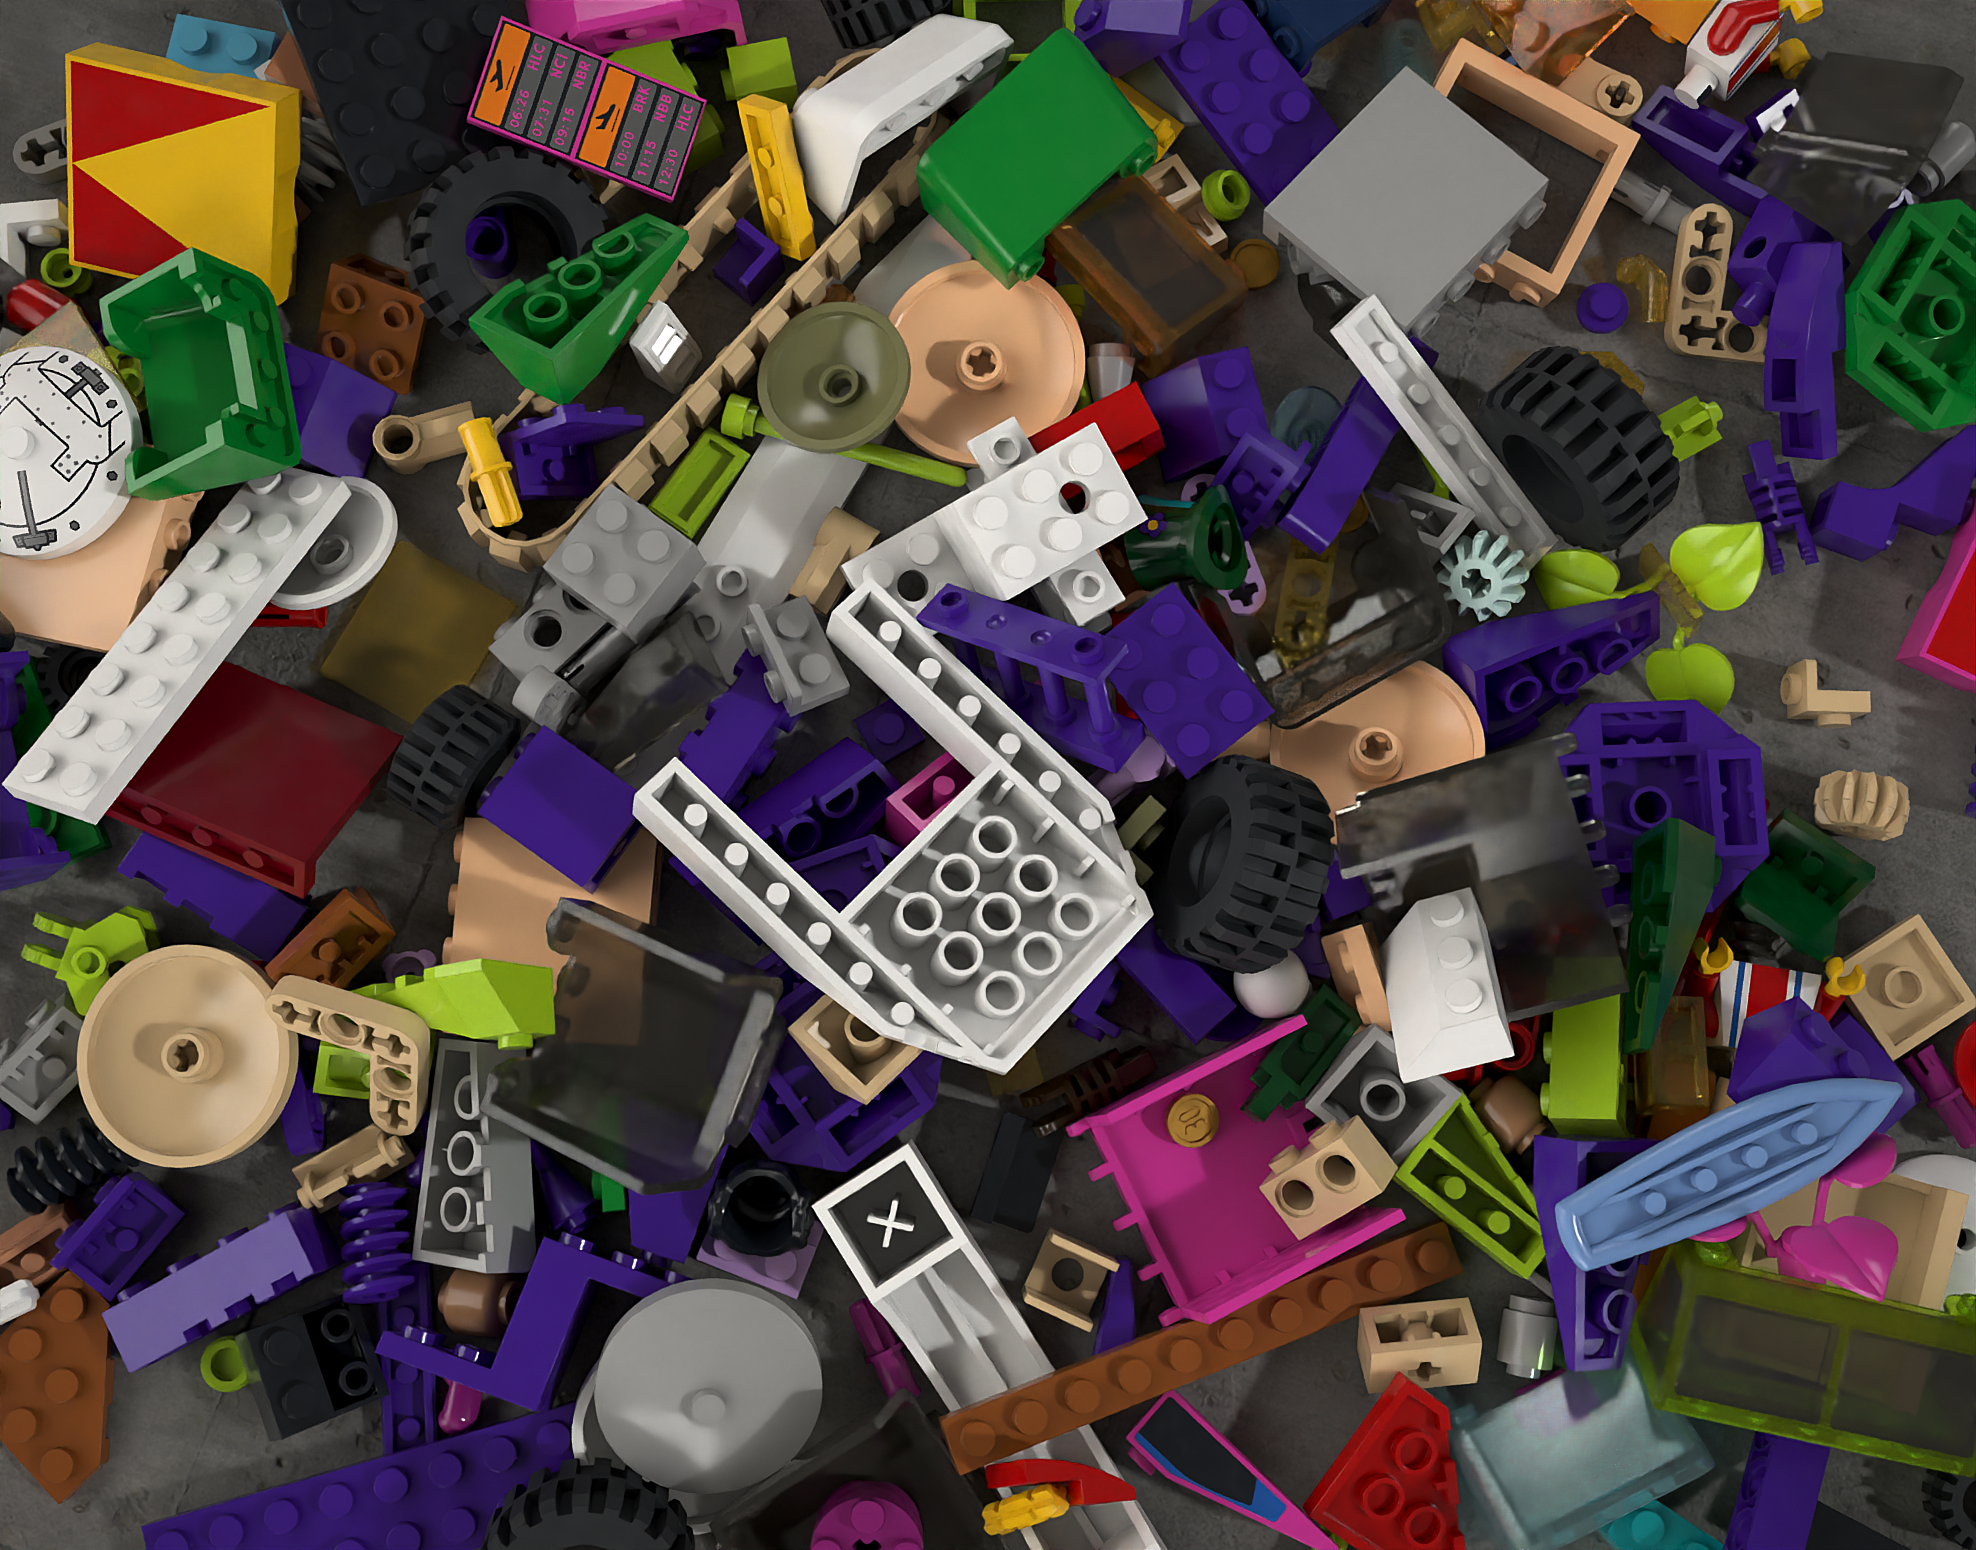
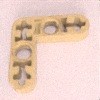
M1714 203L1703 204L1689 211L1682 219L1679 227L1664 328L1665 342L1668 348L1675 354L1685 357L1764 365L1765 355H1763V351L1766 348L1767 326L1769 325L1770 316L1765 315L1758 326H1749L1754 334V342L1748 351L1738 352L1729 343L1730 330L1734 325L1741 323L1733 316L1732 311L1721 310L1733 233V220L1724 207ZM1709 216V225L1717 227V234L1707 237L1704 253L1715 252L1714 258L1709 256L1690 258V251L1695 252L1702 249L1703 233L1695 231V223L1705 220V217ZM1693 266L1705 268L1711 276L1710 288L1703 295L1693 294L1686 286L1685 278L1687 272ZM1691 319H1694V328L1710 331L1717 328L1716 320L1720 321L1715 338L1703 337L1692 340L1690 346L1687 345V336L1680 335L1679 329L1680 326L1687 325ZM1714 342H1715V348H1716V350H1713V349H1712V346H1713Z
M289 975L281 978L265 1001L264 1006L269 1017L279 1026L288 1030L370 1055V1115L372 1120L381 1129L394 1135L404 1136L414 1132L428 1106L430 1030L424 1020L416 1013L301 976ZM338 1014H342L350 1018L357 1025H353L346 1022ZM390 1068H394L396 1070L403 1072L409 1078H405L396 1074Z

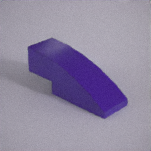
M1663 84L1660 85L1632 120L1631 127L1672 166L1699 187L1749 218L1752 217L1763 197L1781 196L1789 186L1793 162L1749 141V127L1703 104L1698 109H1692L1676 97L1673 89Z

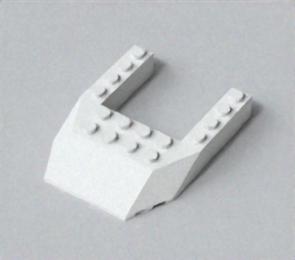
M869 577L832 611L825 636L961 763L975 779L840 913L821 897L676 757L634 794L632 815L792 969L879 1035L1005 1075L1154 913L1145 891L1138 886L1135 878L1136 868L1129 851H1124L1113 823L1116 818L1109 801Z

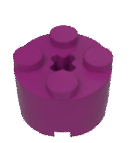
M861 1480L848 1482L834 1490L821 1505L813 1528L810 1550H862L857 1547L859 1539L865 1544H869L875 1539L877 1541V1548L875 1550H923V1527L920 1513L909 1495L892 1483L880 1480L879 1482H861Z

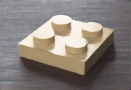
M1919 914L1907 916L1842 959L1845 967L1839 977L1850 975L1854 966L1860 964L1866 978L1865 986L1862 990L1854 995H1845L1844 1002L1857 1022L1878 1043L1892 1061L1976 1007L1975 996Z

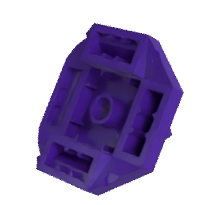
M1696 700L1589 703L1579 711L1540 758L1548 865L1599 918L1629 917L1633 840L1668 817L1681 819L1716 837L1715 854H1718L1721 858V876L1717 886L1713 889L1704 914L1713 912L1738 887L1746 876L1754 871L1770 855L1761 749L1742 733L1738 734L1720 717ZM1638 797L1645 798L1652 806L1653 817L1649 823L1642 821L1635 812V801Z
M773 951L716 993L706 1071L770 1160L847 1172L935 1106L943 1056L924 1050L867 1105L834 1090L788 1030L825 993L806 978L797 979L794 969Z

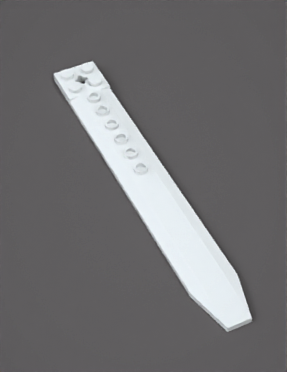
M929 214L860 281L848 302L866 305L888 318L898 300L917 281L944 266L972 260L973 256ZM852 386L842 388L838 397L847 395L851 391ZM893 420L883 432L869 442L882 445L894 426L895 421ZM765 435L697 546V549L707 563L693 580L700 587L701 591L696 593L666 620L669 624L668 627L662 632L656 629L642 646L639 645L632 651L574 746L637 791L674 757L678 759L680 755L678 748L690 731L694 733L698 728L704 730L709 721L705 720V715L708 710V704L717 690L725 683L734 686L738 680V677L733 675V669L747 648L741 627L746 625L747 607L758 602L762 610L765 611L788 600L790 588L815 549L813 543L825 518L835 506L840 509L844 508L870 464L833 453L809 452L790 444L788 441Z

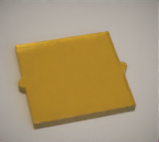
M1649 542L1641 547L1638 571L1651 589L1660 595L1661 604L1668 610L1687 638L1690 639L1698 634L1704 613L1683 586L1677 574L1672 571L1652 542Z

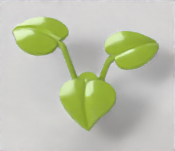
M1760 522L1703 524L1691 527L1682 532L1674 541L1670 551L1671 569L1666 575L1656 573L1652 579L1622 591L1615 590L1620 579L1618 567L1609 558L1598 552L1587 549H1562L1549 552L1541 557L1532 568V573L1539 591L1550 610L1613 598L1622 599L1629 595L1644 593L1653 588H1658L1662 602L1670 609L1681 610L1682 615L1673 638L1674 649L1659 648L1648 656L1645 665L1647 685L1657 701L1696 700L1719 717L1734 690L1735 679L1731 664L1725 655L1710 645L1693 643L1685 647L1684 637L1691 617L1696 612L1695 605L1700 600L1712 610L1726 611L1739 607L1753 593L1760 578L1764 558V541Z

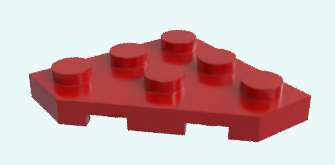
M1399 1371L1302 1506L1304 1511L1310 1518L1358 1550H1466L1464 1535L1459 1530L1457 1504H1460L1456 1465L1455 1461L1451 1458L1448 1430H1451L1449 1408L1437 1397Z

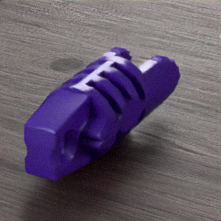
M1768 439L1748 445V451L1755 472L1743 475L1742 477L1748 498L1755 512L1756 520L1762 526L1764 552L1771 576L1785 572L1783 554L1781 549L1777 547L1774 536L1794 530L1798 539V551L1806 566L1819 562L1806 515L1798 498L1796 482L1789 461L1776 465Z

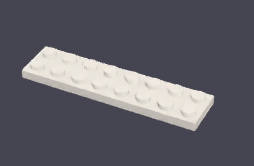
M292 467L277 475L246 481L228 505L219 513L203 536L188 551L186 557L165 583L158 588L155 595L131 625L124 630L122 636L97 667L90 672L88 678L72 698L56 714L51 724L20 759L17 766L4 780L2 785L16 798L96 825L352 495L344 481Z

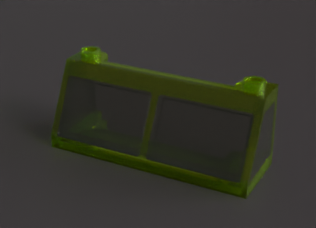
M1686 1238L1669 1244L1635 1313L1628 1337L1654 1409L1973 1478L1976 1473L1975 1294L1948 1295L1943 1302L1944 1311L1887 1298L1879 1302L1851 1290L1741 1266L1732 1253L1730 1246L1725 1241L1713 1243Z

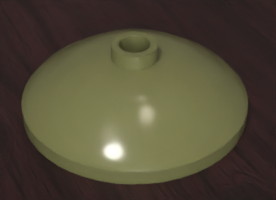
M838 301L820 304L793 317L770 341L758 371L757 390L760 406L770 425L790 444L815 453L830 454L849 451L877 437L891 424L899 413L910 386V356L907 346L896 327L877 310L854 302ZM852 386L851 391L847 395L838 397L842 388Z

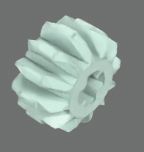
M1487 529L1479 531L1475 535L1474 540L1467 535H1463L1455 541V549H1448L1441 557L1440 562L1446 568L1437 574L1436 582L1450 586L1443 594V602L1457 599L1461 603L1458 607V616H1465L1471 608L1474 609L1479 622L1487 620L1492 612L1499 617L1505 616L1512 608L1511 603H1519L1524 597L1525 589L1520 584L1529 578L1530 570L1516 565L1524 557V550H1514L1509 553L1505 549L1508 544V535H1501L1495 543H1492ZM1480 569V573H1476L1475 570Z

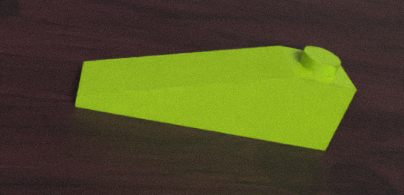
M479 958L424 969V976L403 975L396 977L395 983L372 984L349 991L414 1012L430 1028L473 1039L498 1041L499 1050L532 1048L533 1038L555 1035L553 972L550 967Z

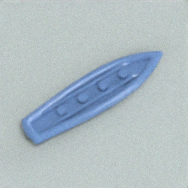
M1830 1078L1785 1086L1756 1095L1718 1111L1648 1148L1559 1201L1555 1206V1217L1560 1239L1578 1268L1583 1271H1590L1678 1242L1761 1210L1799 1191L1828 1173L1855 1151L1881 1124L1903 1093V1087L1897 1082L1867 1078Z

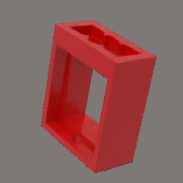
M1136 381L1028 437L1032 447L1039 454L1095 422L1122 472L1166 450L1161 429ZM1066 483L1060 489L1065 501L1084 493L1083 489L1074 483Z

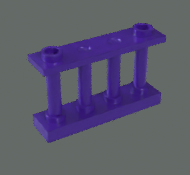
M949 583L916 616V620L923 627L950 636L956 658L1055 751L1117 774L1145 740L1146 734L1143 722L1112 711L1105 678L1127 654V643ZM975 645L993 651L998 670L980 664ZM1018 660L1038 667L1042 686L1023 680ZM1062 676L1083 683L1087 702L1067 695Z

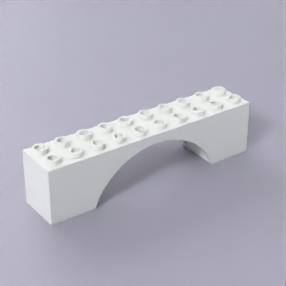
M912 1139L829 1191L812 1205V1208L868 1299L907 1346L950 1412L1056 1371ZM1090 1424L988 1464L992 1465L1021 1459L1065 1460L1103 1470L1125 1481ZM1037 1486L997 1488V1490L1004 1499L1029 1489L1034 1490ZM1137 1499L1097 1505L1072 1506L1068 1508L1064 1515L1055 1518L1049 1517L1046 1521L1020 1529L1031 1550H1168Z

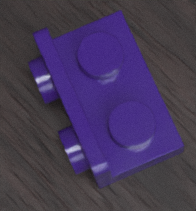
M1254 423L1250 424L1207 488L1208 490L1214 485H1223L1226 488L1245 541L1249 540L1258 525L1266 530L1272 525L1285 505L1278 500L1280 494L1284 489L1294 493L1311 469V466L1303 461L1313 446L1306 440H1303L1298 449L1294 451Z

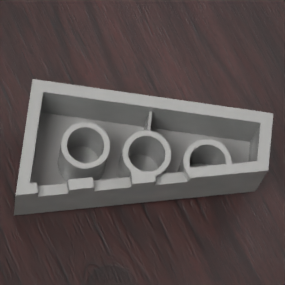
M439 1038L412 1260L486 1274L530 1272L536 1258L526 1049L499 1050L498 1043Z

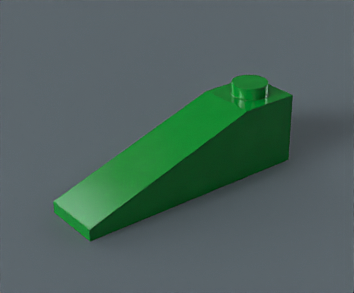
M644 213L594 239L592 244L593 250L567 262L563 257H560L548 263L549 273L525 285L518 279L504 286L468 319L470 327L523 387L559 405H567L601 372L689 241L688 231L651 214Z

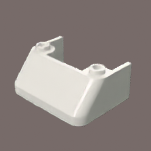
M937 14L933 17L930 15L915 23L908 33L819 90L814 87L804 92L793 107L795 112L793 117V138L798 162L804 173L803 186L805 194L837 226L844 220L862 160L947 103L962 117L1000 82L1014 46L1013 39L998 24L947 14Z

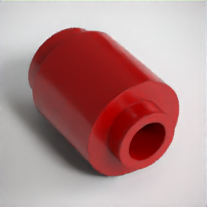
M32 278L23 283L16 284L7 295L5 305L9 322L52 347H65L69 350L75 349L73 347L74 340L85 328L91 325V316L84 311L81 303L37 279Z

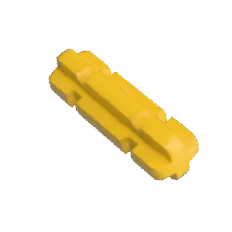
M1046 1483L1037 1486L1034 1490L1029 1489L1004 1498L1001 1502L996 1501L987 1504L982 1511V1516L986 1521L983 1528L991 1536L998 1533L1005 1535L1014 1532L1017 1528L1020 1530L1046 1521L1049 1517L1055 1518L1064 1515L1070 1505L1065 1498L1068 1490L1061 1483L1054 1485Z

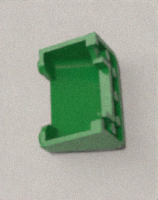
M1061 28L1043 41L924 152L916 167V178L922 206L1009 291L1019 280L1026 282L1041 269L1045 258L1042 256L1045 247L1044 238L1115 172L1121 178H1127L1132 174L1139 177L1153 165L1158 155V139L1084 43L1068 28Z
M191 247L99 299L103 332L107 341L119 351L140 360L154 449L140 447L129 453L125 459L128 494L150 501H160L277 475L299 464L302 457V449L277 305L269 287L259 277Z

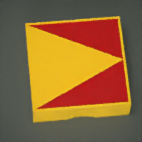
M99 42L66 53L69 265L136 279L187 249L194 247L259 277L269 287L277 306L295 295L298 222L294 206V188L300 166L303 89L233 73L202 72L185 67L168 58Z

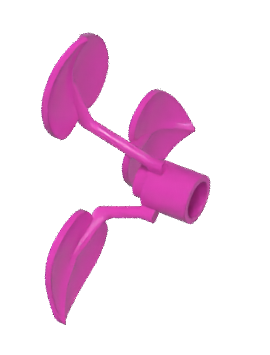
M1873 1131L1855 1151L1831 1171L1820 1177L1812 1226L1796 1225L1788 1227L1777 1240H1774L1759 1211H1756L1722 1226L1691 1236L1689 1239L1713 1243L1727 1241L1741 1234L1746 1229L1747 1220L1753 1223L1765 1244V1255L1770 1258H1777L1779 1283L1784 1290L1796 1295H1812L1820 1292L1825 1287L1827 1279L1843 1288L1882 1302L1886 1296L1890 1276L1898 1260L1899 1247L1894 1233L1883 1224L1864 1217L1843 1216L1833 1220L1830 1224L1824 1221L1829 1188L1835 1179L1848 1187L1866 1188L1877 1184L1890 1174L1894 1168L1897 1156L1895 1141L1887 1134H1878L1876 1131Z

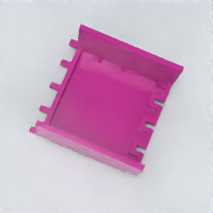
M1303 1014L1273 1022L1065 1127L1070 1137L1078 1136L1087 1129L1089 1130L1104 1163L1090 1169L1087 1173L1092 1182L1110 1174L1128 1209L1127 1213L1115 1218L1111 1222L1116 1232L1135 1224L1153 1260L1136 1270V1273L1141 1282L1157 1274L1160 1275L1175 1305L1158 1316L1163 1327L1171 1325L1184 1317L1210 1325L1406 1219L1401 1208H1365L1364 1204L1299 1241L1259 1189L1260 1185L1272 1171L1268 1163L1273 1157L1290 1145H1295L1298 1151L1311 1143L1308 1140L1309 1137L1323 1126V1124H1320L1308 1131L1305 1130L1302 1123L1316 1116L1305 1107V1097L1302 1101L1295 1102L1286 1111L1277 1105L1263 1123L1261 1121L1255 1123L1239 1109L1253 1089L1257 1087L1248 1079L1256 1069L1254 1066L1274 1041L1307 1025ZM1187 1092H1196L1206 1096L1215 1104L1219 1113V1126L1216 1134L1208 1143L1196 1148L1184 1147L1175 1142L1168 1135L1164 1123L1168 1105L1174 1098ZM1298 1180L1302 1187L1311 1190L1307 1184Z

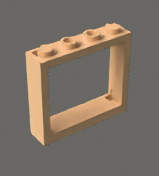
M1460 37L1447 56L1432 87L1447 97L1453 84L1456 83L1604 164L1549 272L1506 250L1493 265L1490 266L1484 262L1473 274L1478 281L1485 283L1494 282L1509 290L1510 296L1518 303L1525 299L1543 309L1559 295L1641 135Z

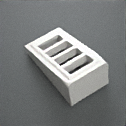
M659 299L653 303L629 339V344L644 376L673 394H678L702 360V353L697 343L669 306Z

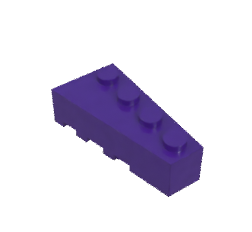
M846 737L741 809L736 815L786 863H790L862 838L885 814L886 799L901 788L902 785L874 756L849 737ZM676 856L668 860L701 895L760 947L764 941Z

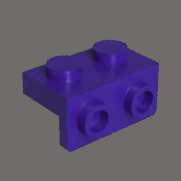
M140 1171L127 1174L122 1179L115 1175L99 1190L93 1199V1202L98 1207L85 1222L77 1219L61 1234L55 1243V1246L60 1251L50 1262L57 1270L67 1267L109 1301L117 1298L116 1295L127 1287L190 1213V1211Z

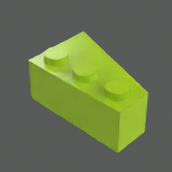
M1556 962L1555 981L1547 982L1546 1006L1548 1012L1553 1013L1552 1031L1544 1033L1543 1054L1545 1063L1550 1064V1083L1542 1084L1540 1103L1543 1116H1548V1119L1560 1135L1580 1134L1636 1138V1135L1630 1134L1626 1128L1627 1100H1635L1634 1083H1627L1628 1055L1622 1054L1626 969L1622 962Z

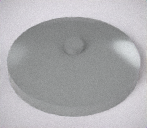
M719 1278L696 1279L673 1284L654 1292L634 1305L620 1319L608 1336L601 1351L595 1382L597 1418L607 1442L620 1459L636 1473L660 1486L697 1494H715L742 1489L758 1483L780 1470L795 1457L811 1435L817 1422L822 1401L820 1356L815 1341L802 1319L785 1302L759 1287L740 1281Z

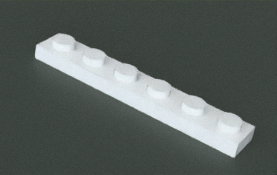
M1375 294L1363 299L1330 332L1461 505L1472 508L1475 513L1473 521L1480 530L1484 531L1487 529L1492 543H1495L1501 535H1508V544L1505 549L1509 553L1514 550H1524V557L1516 565L1531 570L1541 557L1558 541V538Z

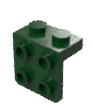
M1785 808L1767 826L1770 855L1738 885L1735 903L1747 919L1755 924L1764 925L1786 939L1787 943L1798 953L1810 955L1820 962H1826L1834 954L1840 911L1875 878L1876 867Z

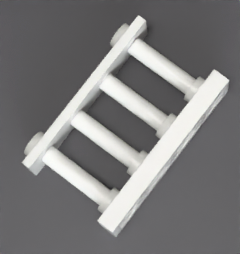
M1014 416L967 442L969 450L981 469L972 468L966 472L967 481L965 484L971 492L1037 455ZM1059 491V503L1061 507L1066 512L1073 514L1069 505L1067 504L1061 492ZM1096 550L1029 587L1045 616L1098 634H1102L1112 626V618L1107 611L1125 601L1124 595Z

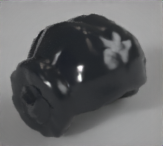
M760 1158L748 1159L736 1165L727 1177H719L715 1181V1192L708 1201L707 1220L709 1227L707 1232L712 1238L723 1241L732 1250L746 1255L774 1257L780 1256L791 1249L801 1250L807 1246L811 1227L814 1225L815 1212L812 1205L815 1203V1193L811 1188L803 1187L801 1177L796 1169L788 1163L766 1161Z

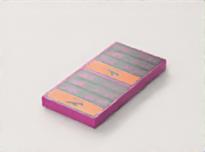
M501 16L467 116V123L672 203L707 100Z

